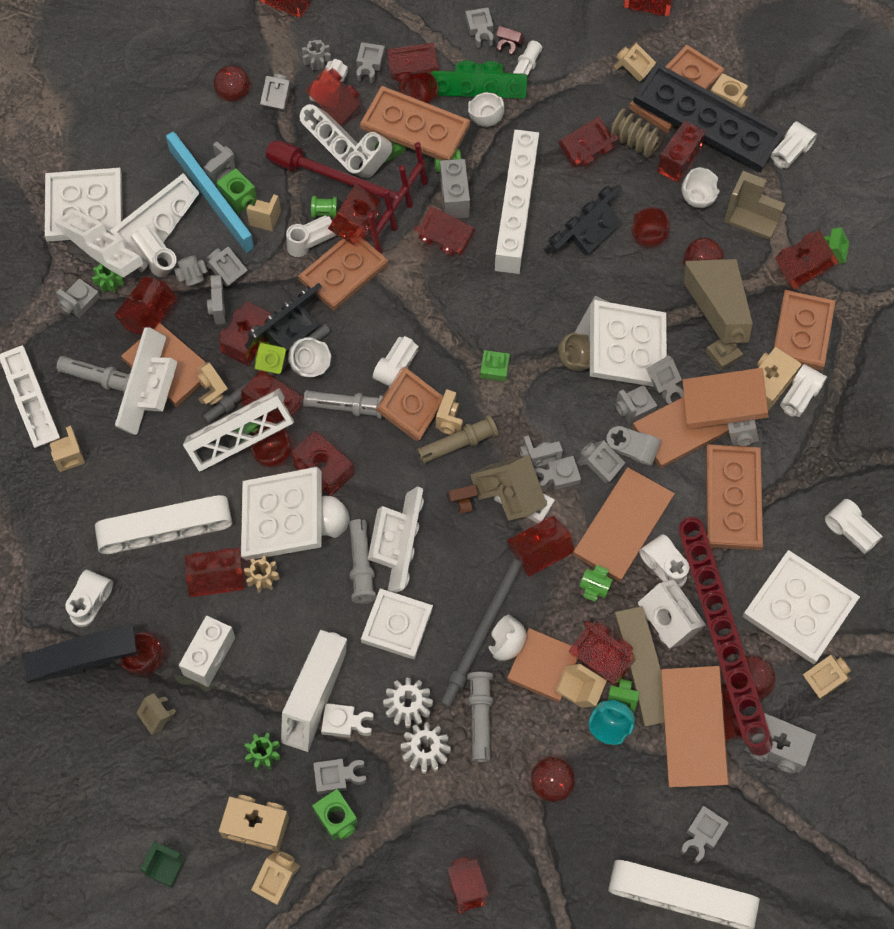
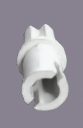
M530 41L523 55L519 56L518 65L513 73H522L528 76L530 70L535 68V61L542 51L540 43L537 41Z

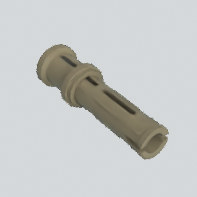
M487 415L484 420L472 425L468 423L463 427L462 431L424 447L417 448V451L421 455L419 457L422 463L426 464L464 446L470 445L475 447L478 445V442L491 436L496 438L499 434L492 417Z

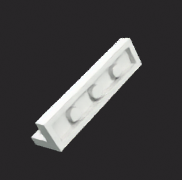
M280 388L186 437L183 446L199 472L294 423L293 418L283 403L285 397ZM277 407L285 419L277 424L266 421L268 412ZM264 415L263 420L258 419V417ZM248 422L260 424L261 427L258 434L251 436L242 433L244 425ZM264 426L270 427L263 431ZM240 427L239 432L233 431V430H235V429H237V428ZM228 434L237 437L235 446L227 448L219 445L220 438ZM240 438L246 439L245 441L239 443ZM217 439L216 444L210 443ZM202 446L214 449L212 458L204 462L201 461L195 451ZM217 450L222 451V453L216 455Z

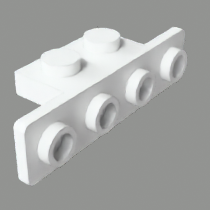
M150 327L144 328L115 423L117 428L133 435L138 433L144 410L163 412L177 366V361L172 358H160L166 337Z
M416 487L407 492L402 513L383 506L377 509L368 560L392 568L387 591L393 593L404 590L409 582L408 568L414 556L413 541L419 529V523L417 522L418 514L424 502L422 498L423 488Z

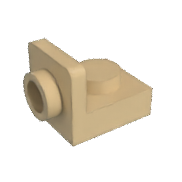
M635 43L629 49L625 46L617 54L616 58L618 61L613 67L617 70L623 65L640 82L656 62Z
M210 362L202 363L195 368L199 373L197 379L205 389L209 388L210 391L198 400L201 404L209 403L212 405L224 397L222 393L228 388Z
M446 389L436 415L435 428L448 435L462 431L463 420L456 418L459 403H456V392Z
M830 655L804 673L803 676L818 697L822 699L844 682L847 683L851 680L848 675L851 669L842 657L836 659L835 656Z
M272 853L266 858L251 890L278 905L293 875L298 872L300 865L294 862L295 859L287 853Z

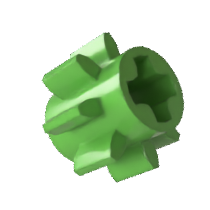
M101 263L98 267L93 268L96 275L92 277L95 286L100 285L102 292L106 290L116 292L120 285H124L123 278L120 275L109 270Z
M596 565L594 570L586 569L579 588L585 590L583 597L596 602L598 596L606 598L613 579L607 577L608 569Z
M266 733L265 737L259 738L254 734V741L251 744L247 743L244 745L246 750L251 752L245 759L247 763L255 761L254 767L257 771L261 766H267L271 770L273 760H280V755L274 752V750L280 747L279 742L274 741L271 743L269 733ZM263 747L267 755L261 756L258 749Z

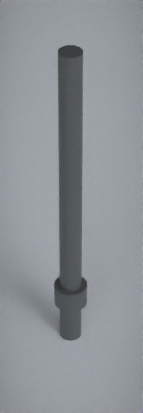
M324 324L308 337L320 341L331 331ZM289 352L285 354L282 369L289 364ZM261 371L231 395H225L217 402L218 405L202 416L207 424H210L223 413L228 414L236 408L235 404L276 373Z
M513 559L457 670L452 671L447 681L449 685L440 701L442 706L450 708L458 691L462 690L467 682L466 675L523 565L521 561Z

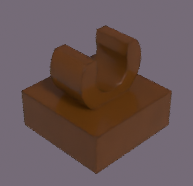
M476 485L446 492L449 503L457 501L460 514L473 511L469 498L478 495Z

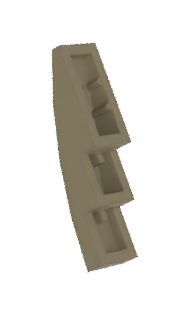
M639 606L616 611L614 615L625 666L629 670L632 689L639 691L638 707L642 725L646 727L663 723L665 719L662 673L643 607Z

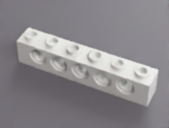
M514 130L496 249L495 271L520 274L539 132Z

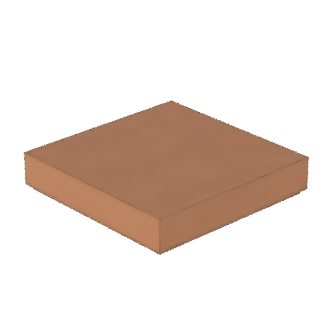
M404 366L399 370L375 411L415 441H418L437 413L444 396Z
M529 628L523 649L517 655L507 681L560 703L562 696L556 693L555 689L565 666L576 665L581 649Z

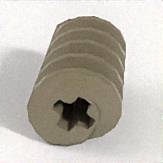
M623 108L612 123L611 137L614 139L619 138L620 143H627V146L631 149L635 147L637 153L644 152L643 154L646 158L652 157L660 148L665 138V132L660 137L657 136L658 127L650 132L651 123L648 122L642 127L643 119L639 118L636 122H633L634 113H631L626 118V109Z

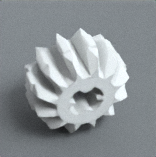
M406 678L405 685L403 686L396 680L394 682L396 690L388 688L386 694L389 698L383 700L384 706L389 708L386 711V716L388 718L395 716V725H399L402 720H405L406 728L411 727V720H414L417 725H421V716L429 717L430 711L427 708L433 705V700L427 698L430 695V690L428 688L421 689L422 682L420 680L414 686L411 685L410 678ZM405 699L412 700L411 707H405Z
M425 723L424 730L421 731L418 725H414V734L409 732L404 734L407 742L401 743V750L406 752L403 755L404 762L412 760L410 769L415 770L419 765H422L421 771L423 774H426L427 766H431L432 770L436 772L438 771L437 762L446 764L447 758L444 754L450 753V746L445 744L448 741L447 734L439 736L441 731L439 726L430 731V724ZM427 743V747L430 744V752L424 753V749L421 752V744Z

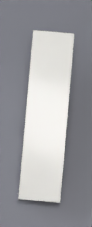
M75 209L54 221L55 225L77 246L121 277L127 276L143 265L141 256L126 249L122 239L108 233L103 223Z
M22 345L1 353L0 362L34 448L60 439L24 346Z

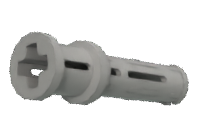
M66 356L59 358L56 367L58 372L101 384L104 389L111 390L113 388L124 393L130 377V373L119 372L115 367H107L105 369Z
M306 390L304 393V407L353 412V415L357 417L363 414L377 416L378 419L383 418L381 414L375 411L383 395L377 398L363 396V393H358L354 396Z
M356 519L349 523L353 569L350 572V579L353 581L354 589L351 599L354 603L365 604L376 600V593L373 591L372 583L375 574L368 560L367 522L362 520L361 524V519Z
M472 672L467 674V680L470 681V697L467 699V702L472 710L473 762L490 761L489 707L493 704V698L490 697V681L493 679V674L489 672Z

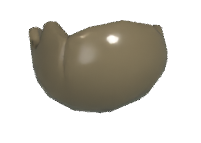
M570 333L562 338L558 346V355L562 364L569 370L582 372L590 368V341L587 334Z

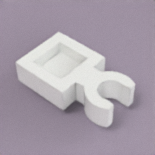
M325 703L322 735L351 738L352 730H357L363 736H370L372 729L362 727L361 723L364 720H373L374 715L371 712H362L359 715H354L355 709L352 706Z

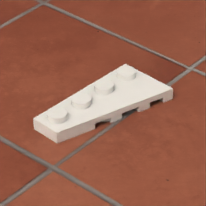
M181 174L108 233L122 239L126 249L141 256L143 265L138 270L142 273L149 263L132 241L131 236L142 227L150 224L161 241L164 242L199 192L188 178Z

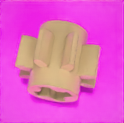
M265 556L256 561L252 558L250 568L244 569L245 575L249 577L246 580L248 587L255 585L259 593L265 588L272 590L273 580H279L280 578L279 573L273 572L277 569L276 562L274 561L269 564ZM259 572H262L263 574H266V575L262 577V575H261V574H258V573H259Z

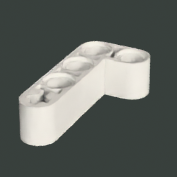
M306 105L300 112L301 123L349 172L359 177L370 178L374 175L392 152L390 140L375 132L367 133L357 143L326 111L314 105ZM379 142V146L375 150V145ZM363 161V165H362V167L359 169V165H360V163Z

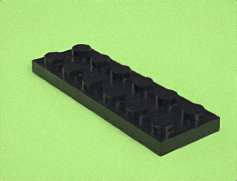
M659 63L655 64L633 99V103L759 172L762 171L784 134V131Z

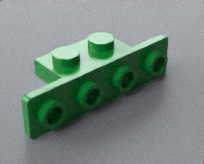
M463 60L455 64V71H431V95L476 97V95L488 92L494 93L501 98H526L527 74L503 73V64L495 61H486L484 64H480L470 60Z

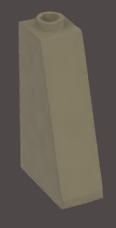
M737 259L686 261L683 283L722 343L749 342L753 323Z

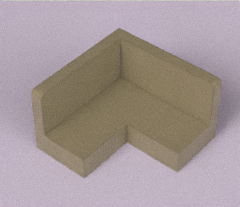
M743 171L732 193L724 222L769 240L781 218L786 203L762 195L767 180Z
M529 455L490 464L470 474L473 485H476L479 500L499 495L508 521L527 517L547 506Z

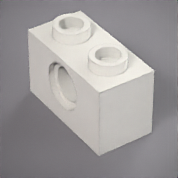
M675 580L659 583L638 602L639 606L643 607L646 619L652 623L659 633V638L669 649L685 644L706 626Z
M206 616L179 664L183 675L209 687L235 640L232 627Z

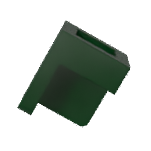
M153 842L140 871L146 877L173 888L186 860L181 853Z

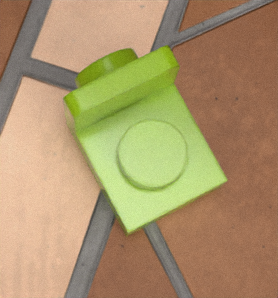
M259 341L254 365L255 369L280 374L286 349L270 345L267 341Z

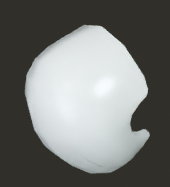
M488 92L476 95L472 101L468 102V114L471 120L478 126L489 127L496 125L504 114L503 99L494 93Z
M701 167L691 169L681 187L684 200L696 208L711 206L720 192L717 189L718 177L709 169Z
M305 337L295 341L291 346L288 361L293 371L304 377H316L324 374L329 368L331 353L326 343L311 337Z
M321 496V536L326 535L336 538L347 530L350 522L349 512L337 498Z
M511 615L504 616L492 630L491 635L496 644L495 646H489V650L498 661H506L516 657L523 649L527 635L524 626Z

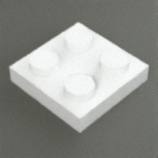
M379 589L361 637V643L415 660L433 610V605Z

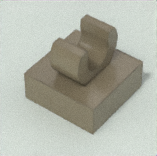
M721 340L709 345L705 351L720 371L741 360L743 353L737 347V343H722Z
M155 694L145 697L137 711V715L151 735L161 732L166 722L170 721L176 712L175 709L166 711L163 706H165L168 699L166 697L158 699Z

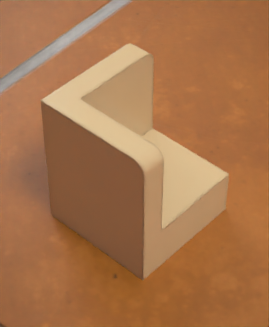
M273 195L270 203L257 200L254 206L248 205L246 211L249 225L273 232L281 213L279 196Z
M71 426L66 427L68 437L50 443L51 455L59 472L85 463Z
M581 664L565 666L555 691L581 708L597 706L607 680Z

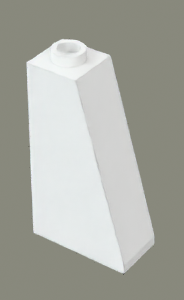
M320 630L282 712L281 743L306 752L309 751L325 710V703L327 704L345 658L347 638L341 637L334 632L329 633Z

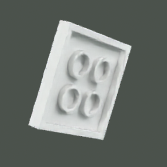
M121 168L45 173L46 241L71 240L55 225L54 221L74 209L103 223L107 232L123 221Z
M594 300L590 304V376L653 386L646 368L667 356L666 313Z
M318 467L243 481L241 557L243 559H258L263 556L269 557L321 547V470Z
M788 550L742 617L812 664H815L860 596Z

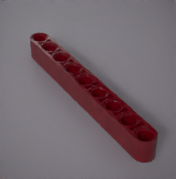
M687 517L679 525V534L741 734L749 751L754 755L762 756L769 753L773 747L771 732L704 525L696 517ZM692 531H699V533L693 537L688 536V534ZM699 555H707L702 561L695 560ZM715 579L711 585H703L705 580ZM714 604H723L717 611L710 610ZM722 629H731L728 635L718 636ZM732 654L739 655L737 661L726 662L728 656ZM740 680L748 682L742 689L734 688L735 684ZM745 708H756V712L753 715H742ZM764 734L765 739L761 743L754 744L751 742V738L754 735Z

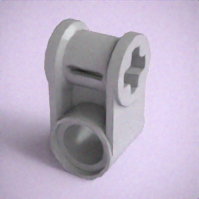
M622 426L610 429L606 438L608 445L618 454L649 466L653 465L662 441L649 434L636 432ZM623 435L626 441L625 443L620 442L618 445L615 439L621 438Z

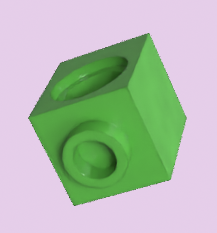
M236 168L216 182L218 191L238 215L246 210L248 205L253 206L257 201L255 186Z
M338 789L312 805L316 816L333 841L337 838L344 840L356 831L354 827L358 825L357 818ZM335 811L345 814L344 820L339 824H333L329 821L330 815Z

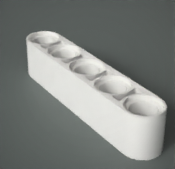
M221 495L108 518L95 524L98 551L102 554H113L220 531L232 525L228 498Z
M615 860L608 889L610 893L738 929L755 928L760 901L758 897L624 860Z

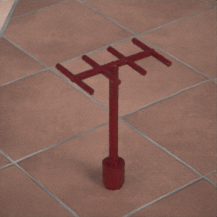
M280 140L271 141L266 150V158L272 164L290 171L303 167L384 198L387 209L377 224L375 223L373 213L367 214L371 237L373 238L375 249L379 253H382V248L378 235L388 220H390L393 231L398 229L394 211L405 196L408 208L413 206L409 188L419 173L422 185L428 184L425 162L419 142L414 144L418 163L408 178L405 166H399L402 187L398 193L304 157L301 148Z

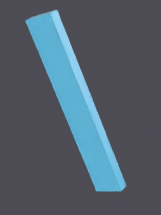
M171 132L166 135L169 151L246 253L253 250L252 234L176 133Z

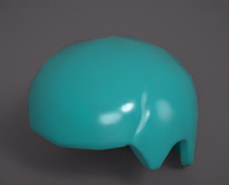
M614 699L602 701L594 708L589 718V731L597 740L605 744L619 745L633 732L636 719L633 711L626 704Z

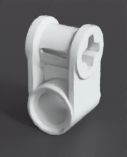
M661 534L639 550L642 560L655 572L662 582L675 580L680 588L685 585L690 569L689 563L667 536Z
M85 570L80 575L76 587L65 604L66 611L74 625L86 627L94 621L97 613L112 591L113 581L89 570Z

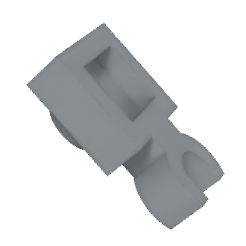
M489 8L465 11L470 36L475 35L476 47L481 48V40L483 39L488 40L489 45L493 46V22Z
M361 42L356 60L357 67H359L357 69V81H361L363 75H369L370 83L375 81V70L380 71L385 46Z
M221 275L211 276L212 299H207L208 314L214 316L215 324L226 323L223 282Z
M669 355L646 368L655 390L658 393L662 392V398L668 404L672 403L670 397L674 392L681 398L684 397V391L676 384L682 380Z
M574 456L548 462V470L543 468L534 469L537 477L543 479V481L539 482L542 490L551 483L554 490L581 483V477Z
M343 759L314 763L317 794L331 793L336 789L345 791L347 790L346 782L348 781L356 785L366 783V776L357 777L354 775V771L357 768L365 767L364 761L355 760L347 767H344Z
M703 806L686 832L694 838L683 844L680 853L684 855L690 847L696 849L697 857L694 863H699L705 854L704 845L713 849L729 822Z

